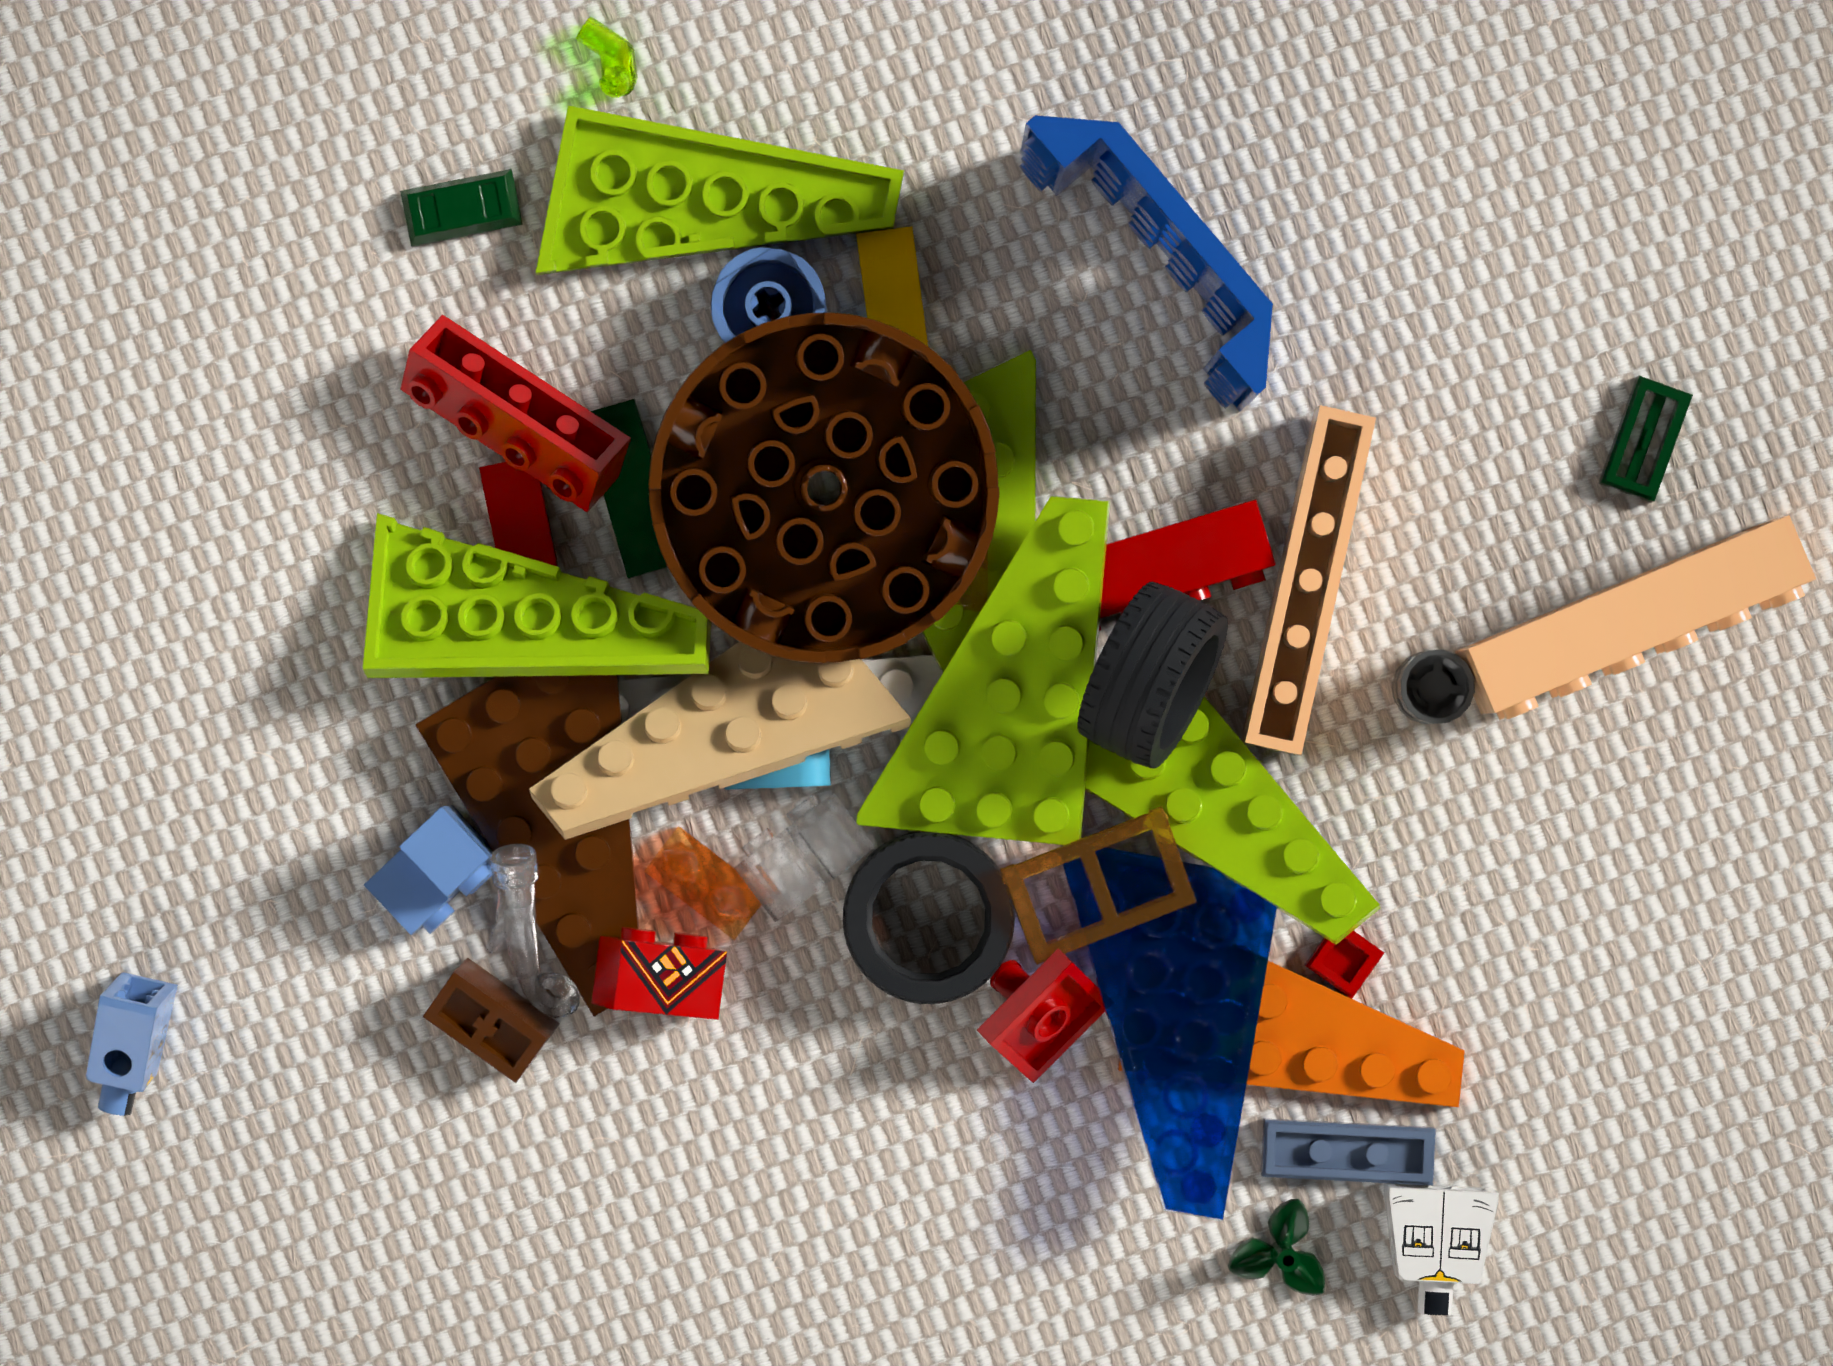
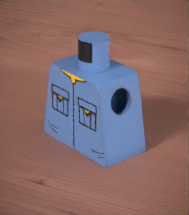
M122 972L100 995L86 1072L87 1080L102 1084L98 1103L99 1110L113 1115H131L136 1092H143L157 1075L177 991V984Z

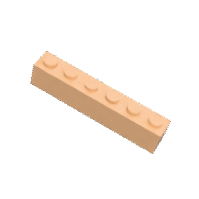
M1319 405L1313 412L1241 741L1244 744L1293 755H1302L1376 417Z

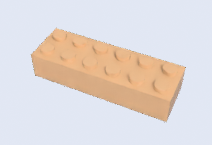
M1787 515L1763 522L1456 650L1455 653L1468 664L1474 676V699L1480 713H1496L1499 720L1504 718L1507 720L1539 707L1535 696L1549 691L1552 698L1557 696L1563 697L1592 685L1588 676L1590 673L1602 669L1604 676L1616 675L1645 663L1641 652L1654 647L1656 653L1659 654L1665 651L1668 653L1698 640L1695 630L1707 625L1709 632L1718 629L1721 631L1752 618L1748 608L1759 603L1761 609L1765 610L1797 600L1805 596L1801 585L1816 580V577L1791 517Z

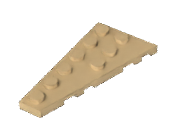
M739 641L709 663L708 674H692L529 790L531 798L566 840L630 819L633 813L665 802L670 806L689 800L690 794L717 785L719 789L784 769L805 762L806 756L840 746L841 749L860 744L862 743V738L890 729L894 733L909 728L911 726V717L862 659L826 663L793 661L769 655Z

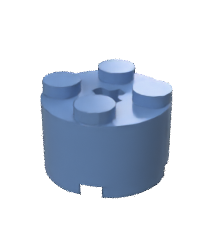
M754 248L734 257L721 270L711 297L712 320L723 343L746 330L771 321L767 315L760 318L754 315L760 309L758 298L764 294H767L771 300L781 297L785 301L778 307L781 315L779 318L806 313H827L824 289L815 270L802 257L777 248Z

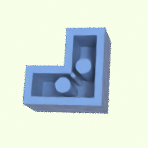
M453 805L443 806L399 846L401 850L373 875L364 886L410 935L417 933L422 927L431 934L454 913L455 910L448 903L460 891L466 897L469 894L472 895L496 873V870L490 865L496 858V855L491 850L487 841Z

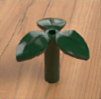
M1290 1199L1281 1203L1268 1220V1227L1275 1242L1270 1245L1253 1237L1246 1240L1233 1252L1228 1263V1269L1240 1278L1261 1279L1269 1273L1276 1263L1281 1269L1283 1283L1287 1287L1305 1295H1321L1325 1290V1275L1320 1262L1314 1254L1295 1251L1292 1245L1308 1234L1309 1217L1304 1204L1299 1199Z

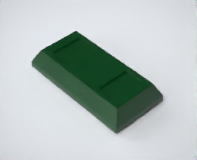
M512 169L400 191L411 247L523 225Z

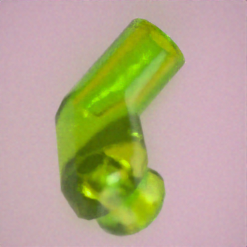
M589 17L578 32L576 40L600 56L602 78L599 79V86L602 92L611 98H619L630 94L635 88L638 79L633 45L594 17Z

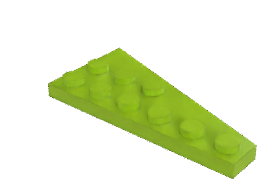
M568 105L535 273L536 275L893 229L904 170Z

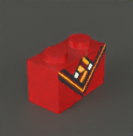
M622 927L621 937L600 935L591 1004L612 1010L719 1020L727 951L707 947L708 936L674 932L673 943L655 941L656 931Z

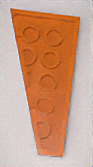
M1135 901L1118 1071L1459 1107L1465 1050L1144 903Z

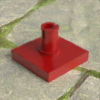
M1058 948L1031 976L1023 970L1016 960H1008L1001 964L999 969L990 978V985L1006 1001L977 1031L993 1048L1034 1083L1113 1002Z

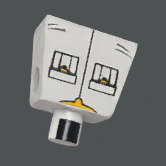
M1384 1183L1383 1191L1394 1275L1399 1280L1419 1281L1418 1313L1452 1315L1453 1283H1480L1497 1210L1499 1193L1490 1187Z

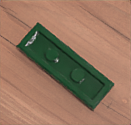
M631 399L591 411L592 413L631 438L620 475L603 495L627 578L631 579L668 568L659 548L652 524L648 482L651 451L636 400Z

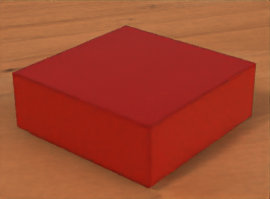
M1352 931L1337 945L1323 937L1304 966L1352 999L1385 952L1357 932Z

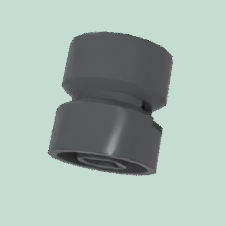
M1445 650L1418 652L1406 658L1397 668L1392 682L1393 698L1399 710L1410 720L1422 724L1448 723L1461 717L1471 705L1475 693L1474 676L1468 664L1457 654Z

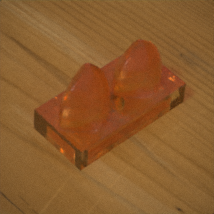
M680 825L644 870L645 873L733 940L738 937L770 895Z

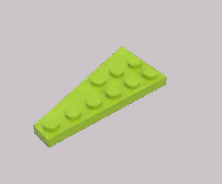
M377 513L363 658V671L367 678L709 673L712 622L695 607L645 592L637 595L610 587L608 581L588 576L587 579L561 572L560 567L480 543L472 546L445 538L443 532L423 527L422 530L398 524L395 518Z
M1203 697L1196 714L1173 752L1163 764L1155 769L1133 763L1131 760L1118 756L1116 752L1112 753L1089 740L1085 791L1096 795L1122 811L1124 815L1199 861L1201 860L1213 867L1228 879L1252 891L1276 906L1280 911L1337 945L1381 909L1380 904L1205 697Z

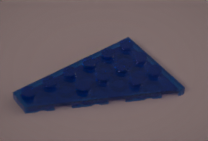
M1080 843L1079 846L1060 845L1059 856L1164 1211L1222 1221L1277 908L1247 888H1243L1228 879L1213 867Z

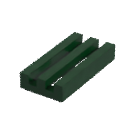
M1640 375L1637 376L1598 484L1620 490V492L1635 495L1651 503L1655 502L1693 395ZM1647 391L1653 393L1654 396L1625 477L1622 478L1616 476ZM1667 398L1675 401V405L1647 483L1644 486L1636 483Z

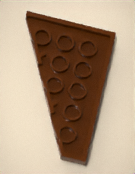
M619 675L493 677L417 722L416 727L491 850L496 855V858L587 1007L595 1017L608 1009L591 1004L600 935L621 937L622 927L639 928L630 819L565 840L531 798L529 789L622 724Z

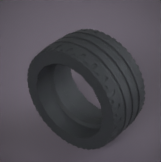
M1149 582L1143 586L1119 617L1098 657L1080 705L1077 722L1078 732L1096 745H1100L1112 753L1116 752L1118 756L1131 760L1133 763L1152 769L1163 764L1186 732L1207 692L1226 641L1228 618L1210 605H1205L1204 602L1190 597L1181 591L1174 590L1172 587L1156 582Z
M922 831L905 834L884 843L874 850L855 872L848 886L843 906V931L846 944L860 971L870 982L885 993L895 998L918 1004H940L965 997L984 985L1004 961L1012 942L1015 927L1012 894L1004 875L995 862L973 843L952 834ZM918 861L943 862L961 870L977 886L985 906L984 932L975 951L959 966L940 973H915L895 964L880 948L872 927L873 903L881 885L899 868Z

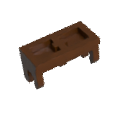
M469 958L453 972L423 1015V1018L515 1083L518 1082L520 1077L529 1068L539 1051L560 1024Z

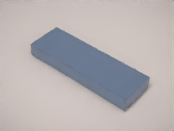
M1263 1118L1261 1176L1433 1186L1436 1128Z

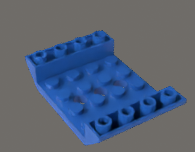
M1033 116L1026 122L1020 154L1023 156L1021 158L1023 163L1019 166L1023 173L1039 191L1042 192L1048 186L1057 196L1092 167L1095 177L1091 181L1100 194L1112 206L1120 200L1132 215V220L1128 222V225L1139 240L1148 249L1157 244L1169 258V263L1165 266V269L1173 280L1186 293L1191 288L1198 292L1206 302L1205 307L1202 309L1203 314L1222 336L1229 331L1234 335L1232 339L1215 353L1203 368L1209 375L1204 385L1222 407L1226 409L1233 404L1241 412L1266 388L1273 303L1119 122Z

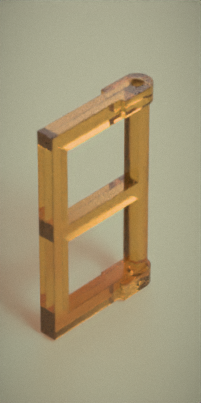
M1162 806L1023 862L1000 868L1001 880L1006 885L1036 965L1045 962L1058 948L1066 954L1196 903L1168 822V815ZM1151 830L1173 893L1117 914L1095 851ZM1080 857L1102 920L1046 942L1023 879Z

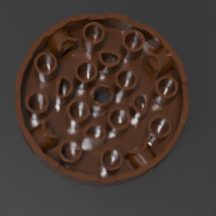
M831 312L786 316L746 330L719 346L688 375L675 393L660 423L651 454L648 482L652 524L665 562L682 591L706 618L731 637L756 650L793 661L826 663L861 660L899 647L925 631L933 623L938 622L960 600L973 582L987 554L997 520L999 487L996 450L981 408L976 403L967 386L947 362L918 339L893 326L857 315ZM820 471L833 473L840 485L838 496L828 504L815 503L810 499L807 491L809 479Z

